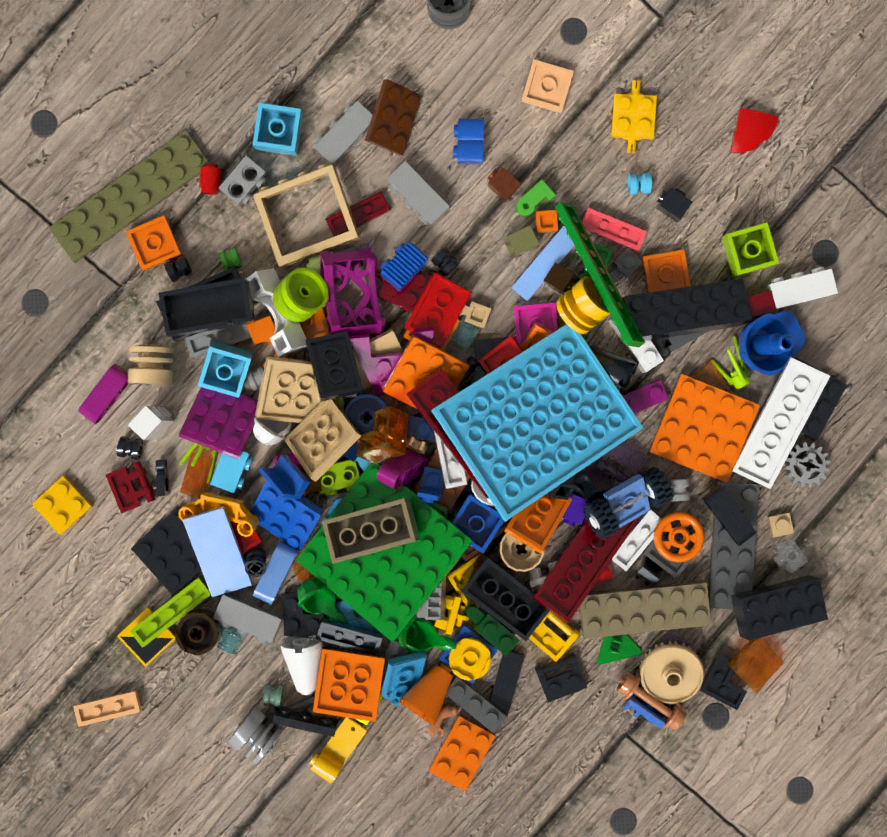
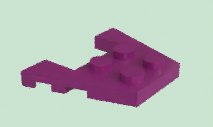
M433 328L414 329L415 336L431 344L434 334ZM369 334L350 336L352 347L376 395H387L382 389L404 351L371 354Z

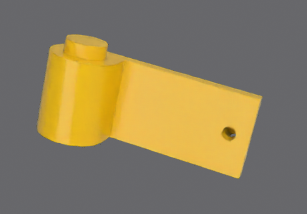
M345 717L337 728L334 737L330 738L320 754L315 753L309 764L312 765L310 770L331 784L339 774L345 761L367 732V729L351 718Z

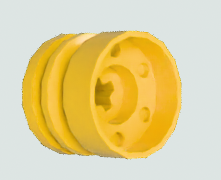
M589 276L580 279L573 285L572 290L565 292L556 302L557 310L564 322L580 334L588 333L591 328L598 324V321L610 315L608 309L602 303L600 293L593 286L592 278Z

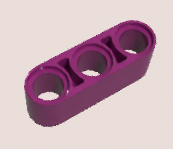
M117 364L112 365L79 407L78 412L95 425L99 423L129 385L128 372Z
M409 449L384 463L378 470L376 478L397 490L422 475L425 466H428V459Z

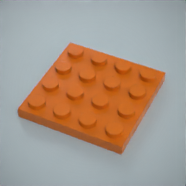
M680 374L649 452L728 483L760 405Z

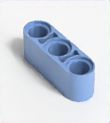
M281 541L278 543L266 567V572L262 575L253 593L254 597L270 605L273 604L299 550Z

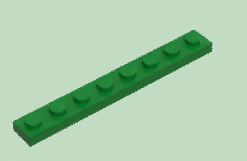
M560 201L555 206L558 218L564 224L567 236L573 241L576 253L583 260L584 268L590 274L594 288L600 293L603 305L611 314V320L618 328L621 340L627 346H642L645 341L573 205Z

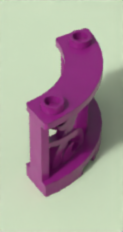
M371 247L366 248V250L338 253L320 251V274L328 288V300L324 307H327L326 323L329 335L348 331L349 337L363 334H376L378 336L381 334L382 327L385 326L383 314L380 315L375 285V268L378 266L377 256L373 255ZM365 260V269L360 271L358 268L359 264L354 266L353 271L350 270L351 261ZM346 262V265L343 267L333 263ZM341 275H344L341 285H335L334 279L339 278L341 280ZM365 276H366L367 284H366L365 281L362 279V278L365 277ZM348 278L363 292L360 302L353 310L345 301L335 299L334 295L346 286ZM368 301H369L370 309H369V308H365L366 305H367V303H368ZM342 305L348 312V315H346L345 311L342 314L338 313V306ZM366 314L371 316L373 324L359 326L356 320L357 316L363 322H367L365 320ZM351 321H352V323H353V325H354V326H351V327H342V326H344V325L350 323Z

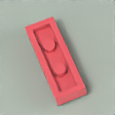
M589 207L582 221L588 232L624 247H629V249L637 252L640 250L647 232Z

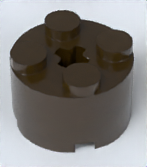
M197 609L189 612L179 621L175 631V639L181 650L193 655H203L218 643L222 635V627L218 624V620L213 618L214 613L207 609ZM197 629H198V630L201 629V630H202V634H201V635H200V634H197V635H196L195 631H196Z

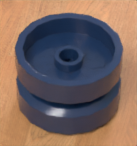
M369 394L359 395L352 399L345 408L344 414L361 435L359 440L370 441L378 439L390 427V409L385 401L377 396ZM365 414L371 415L372 420L366 422L364 420Z

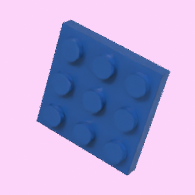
M266 480L250 513L259 518L260 526L301 551L325 510L303 496L300 499L280 497Z

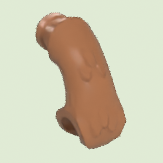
M447 704L442 706L435 725L430 724L428 727V734L432 738L436 731H438L439 737L444 736L441 722L445 718L457 715V706Z

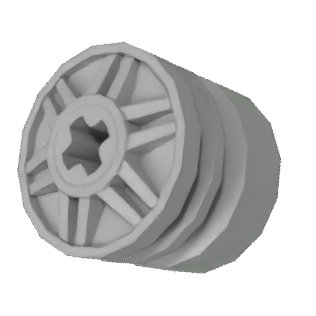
M256 706L227 742L237 751L247 745L249 748L245 754L246 758L253 751L257 754L251 761L255 765L271 752L279 741V737L284 729L279 725L274 732L270 731L274 724L271 721L264 726L262 723L266 714Z

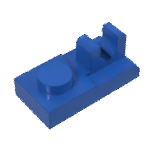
M632 694L625 702V710H628L630 707L635 710L633 716L638 717L641 714L660 729L666 724L667 717L635 694Z

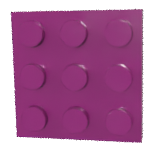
M201 387L179 432V437L240 459L254 427L258 400L241 393L238 398Z

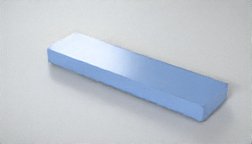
M565 226L559 230L511 287L525 301H528L542 285L543 280L555 263L559 264L574 247L573 241L567 236Z

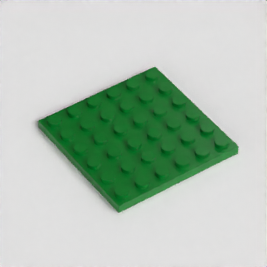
M373 460L328 519L395 500L410 498L421 540L332 564L322 525L296 561L323 584H326L331 591L390 641L395 642L474 540L429 503L422 501L421 497H418L408 486L404 485L395 490L377 480L376 476L382 465Z

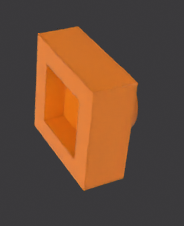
M557 210L535 212L537 234L558 232Z

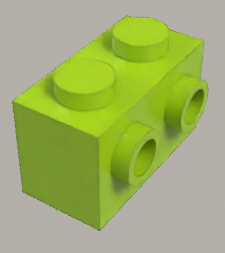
M347 460L333 464L320 477L322 488L320 494L326 493V497L339 493L338 489L345 487L347 491H350L361 476L357 460L355 462Z

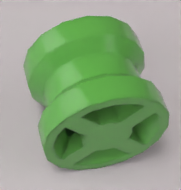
M236 247L231 248L228 252H219L225 270L231 267H243Z

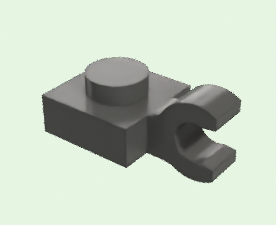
M629 247L612 263L616 267L610 273L613 282L621 274L626 278L629 277L643 263Z

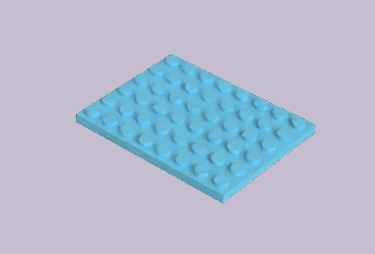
M567 324L431 410L504 522L643 429V426L582 335L571 329Z

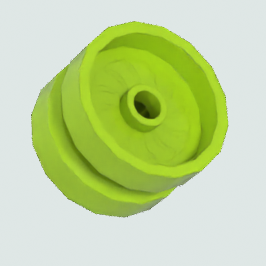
M305 267L293 270L277 283L273 290L275 308L281 316L293 322L306 321L321 310L328 300L326 282L317 272Z

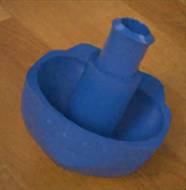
M791 311L762 315L747 324L740 331V358L752 370L769 376L774 375L784 369L790 357L795 358V355L804 346L806 341L805 334Z

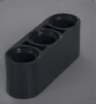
M720 485L702 497L704 503L738 546H741L756 534L755 529Z

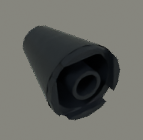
M590 345V349L622 394L630 383L632 374H635L639 362Z

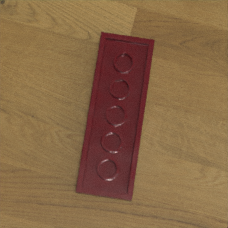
M440 368L406 395L481 493L487 497V494L431 411L459 393V390L442 368Z
M634 519L619 528V531L605 539L597 537L595 532L593 533L591 530L592 527L588 525V520H586L532 598L565 623H569L638 522V519Z

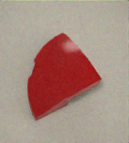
M740 108L738 110L736 129L733 132L730 153L749 152L756 149L763 141H767L773 134L779 117L760 111Z

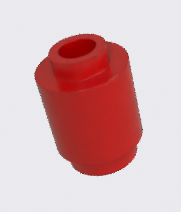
M205 163V166L200 168L199 188H201L202 194L218 195L222 169L218 168V164Z

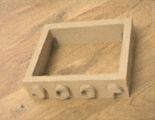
M328 163L320 165L314 172L309 173V171L299 173L297 175L298 178L293 180L289 178L277 182V186L272 188L270 186L258 189L259 193L253 194L279 267L291 266L320 254V251H331L361 239L337 170L333 165ZM329 175L349 231L283 256L264 199Z

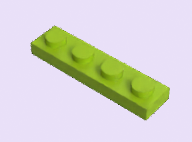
M197 578L130 630V632L143 648L208 598L211 593L200 578Z

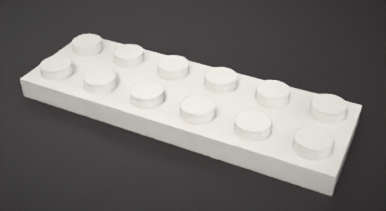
M790 357L751 430L732 471L771 489L830 375Z

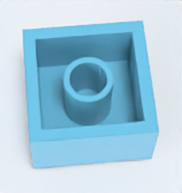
M259 103L253 138L254 148L259 151L298 156L304 115L302 110Z
M210 340L199 375L198 386L239 398L252 359V351Z

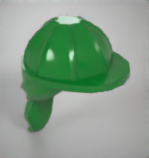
M309 578L299 586L297 594L299 602L297 605L300 608L313 614H325L330 620L345 623L343 614L335 607L336 596L326 584H323L317 578Z
M414 616L398 637L401 646L411 652H426L433 647H438L444 651L457 648L450 637L438 634L433 623L424 618H417V616Z

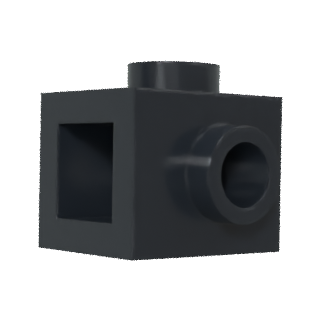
M671 188L668 192H662L657 200L660 204L656 209L675 222H679L692 204V201L685 197L686 194L682 190Z

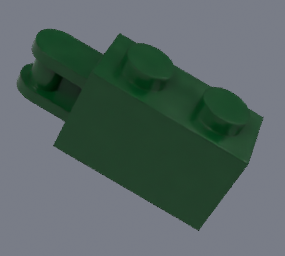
M472 603L466 605L465 613L472 620L471 624L474 629L503 655L507 656L520 641L516 634L486 610H481Z

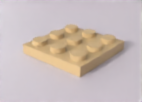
M267 356L255 412L256 419L301 423L321 403L310 361Z
M331 399L322 401L284 441L309 477L316 482L361 435L335 400Z

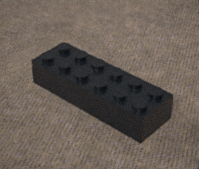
M743 279L628 295L622 298L644 341L738 327L753 320Z

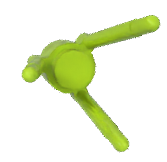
M734 335L733 340L741 368L730 348L727 349V353L735 368L730 373L732 377L715 360L711 359L710 362L727 380L729 386L734 385L736 389H739L749 384L751 380L746 364L740 358L739 342L737 336Z
M193 443L180 460L179 465H183L197 446H200L191 466H195L204 449L208 451L211 449ZM212 450L206 479L207 484L210 483L217 454L215 450Z

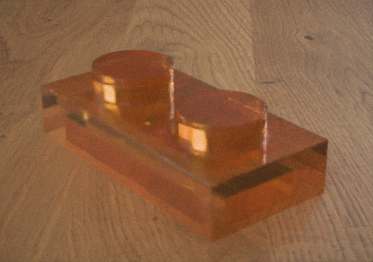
M191 452L180 493L199 499L201 494L204 493L213 458L201 455L195 466H191L196 453Z

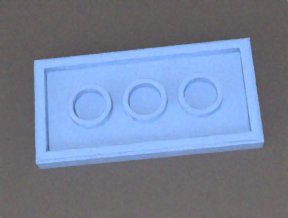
M224 506L183 519L212 597L253 584L251 576L245 572V560Z

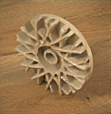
M668 641L669 644L664 645L661 642L660 646L655 645L654 650L651 651L649 649V653H645V659L641 660L639 675L642 686L646 693L661 703L677 704L687 701L699 691L703 683L704 669L702 662L695 650L692 651L690 646L686 647L684 643L678 645L676 641L673 644L671 641Z

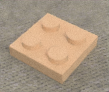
M533 59L521 102L562 113L574 71Z

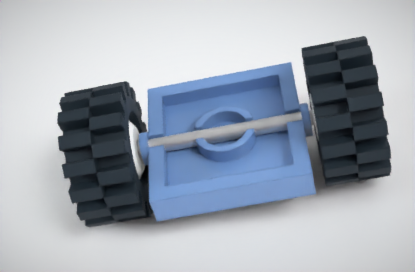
M652 467L603 493L604 499L599 497L583 507V513L586 515L585 519L588 520V525L592 527L593 533L595 532L596 536L600 539H605L619 531V528L650 511V505L654 508H659L673 500V489L670 488L671 484L667 482V477L663 476V472L659 471V468Z

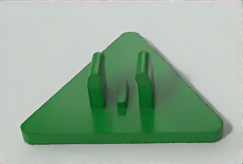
M626 634L603 637L597 663L601 665L637 656L642 651Z

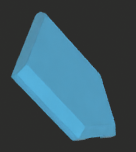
M416 652L390 659L381 695L390 700L395 706H399V700L421 679L427 655L422 652Z

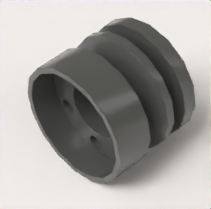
M427 0L429 17L435 25L441 28H458L470 16L471 0Z

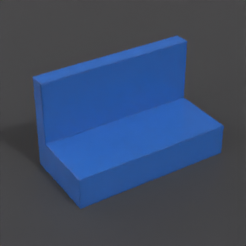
M281 455L273 468L260 467L258 470L282 498L300 499L310 483L308 478L287 455Z

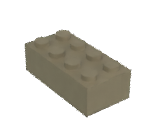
M410 498L395 500L322 521L332 564L421 540Z

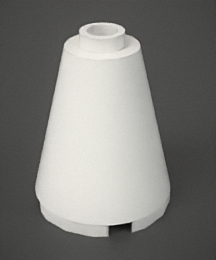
M308 635V637L288 636L282 640L281 651L295 688L302 695L312 694L317 686L323 641L316 640V635Z

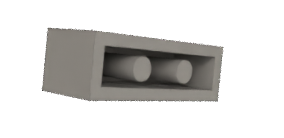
M358 101L354 105L350 103L345 108L344 115L340 119H335L329 126L330 130L325 135L321 134L315 141V151L334 167L367 134L372 114Z
M406 161L387 178L389 183L387 187L394 195L399 193L404 198L403 204L410 211L414 209L419 214L417 218L425 226L429 224L432 227L449 211L450 206Z
M229 593L222 595L213 617L218 620L219 625L237 628L236 631L243 635L252 634L256 636V640L265 644L273 642L283 620L282 615Z

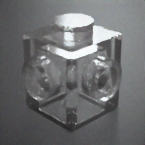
M785 538L775 544L776 548L771 550L775 555L772 557L778 567H783L788 573L794 572L808 562L795 541L791 539L786 540Z

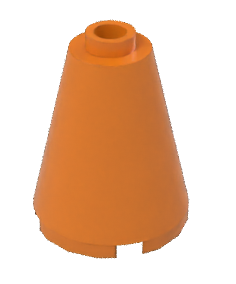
M443 664L440 666L435 665L399 700V703L404 707H408L411 712L434 726L453 678L450 674L452 670Z

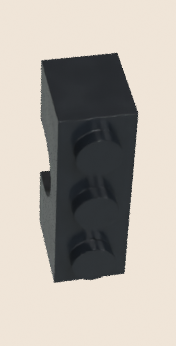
M582 469L548 492L549 498L568 500L573 491L576 490L583 496L585 503H590L599 497L604 499L603 493L612 489L605 472Z

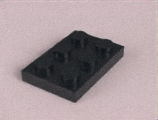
M348 331L305 340L321 402L363 392Z

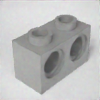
M245 156L221 184L219 189L242 207L244 204L248 205L254 197L252 194L257 188L260 189L266 184V177L268 175L250 158ZM249 171H257V176L254 179H247ZM236 187H243L241 195L235 196L233 194Z

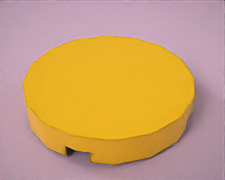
M473 637L457 641L455 643L457 648L455 650L451 649L449 654V663L453 673L467 681L483 677L491 664V655L487 645L480 639Z

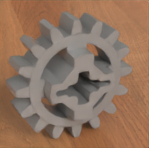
M801 442V447L794 445V451H790V456L785 461L788 464L783 466V469L789 471L785 476L793 477L791 480L793 484L799 481V487H804L805 483L808 488H812L813 483L820 485V478L827 479L824 472H830L826 465L830 464L831 461L825 460L828 453H821L823 447L817 446L815 448V443L811 442L808 446L806 442ZM803 452L801 457L796 458L799 453ZM816 456L818 457L820 464H818L817 460L815 459ZM799 462H807L808 464L814 466V468H806L805 466H803V464H800ZM794 466H795L796 469L798 470V474H796V472H795V470H794ZM817 471V474L810 478L811 474Z

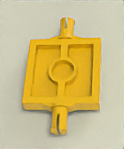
M636 80L632 81L631 93L614 94L611 137L628 140L627 153H631V145L632 153H636V141L654 139L657 96L641 94V81L637 80V89L635 88Z

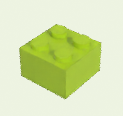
M768 222L721 237L733 278L779 264Z

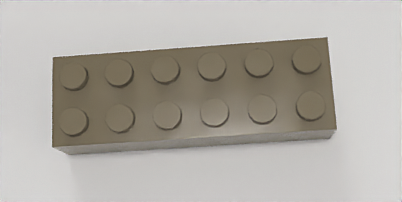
M703 580L589 592L579 607L581 633L584 639L711 625L707 583Z

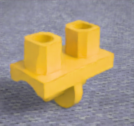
M458 594L446 595L445 609H447L445 619L433 621L434 626L442 629L445 634L452 635L454 624L461 627L463 620L469 621L467 614H465L466 606L460 605L461 597Z

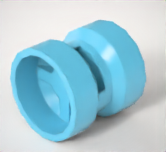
M643 173L642 175L628 174L629 195H636L638 192L651 194V173Z

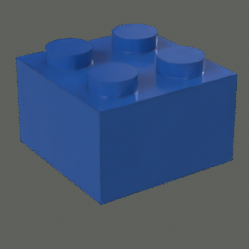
M469 493L451 522L474 540L470 546L484 554L504 520L495 508L481 502Z

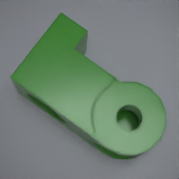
M541 179L519 199L516 212L521 217H529L533 214L535 207L544 199L549 203L556 195Z

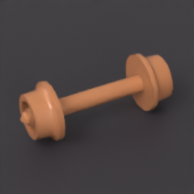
M628 672L623 678H620L617 691L623 695V699L627 700L632 694L638 696L667 717L666 724L663 726L665 728L670 727L673 730H677L681 724H684L683 721L687 713L681 708V704H674L669 709L638 687L641 681L639 675L634 676Z

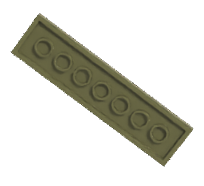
M185 130L49 229L71 260L77 263L200 175V168L205 166V163H209V161Z

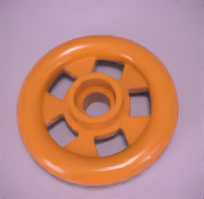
M686 512L667 514L658 522L654 531L656 549L664 558L672 562H686L693 559L699 554L704 544L705 535L701 523L693 515ZM679 520L681 526L672 528L670 522ZM690 524L695 530L691 535L685 529ZM663 532H669V541L662 540ZM677 533L682 534V539L679 541L675 539ZM689 540H691L695 544L692 547V549L688 551L684 546H686ZM671 545L679 548L677 554L669 551Z

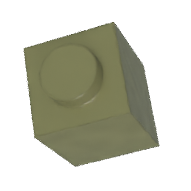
M530 225L507 236V242L505 243L509 254H514L515 258L539 246V242Z

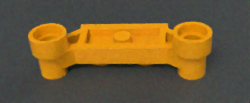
M208 492L202 493L201 498L184 505L179 510V518L183 521L186 517L224 506L229 520L238 523L237 530L244 537L251 536L260 523L259 518L249 512L243 505L242 500Z

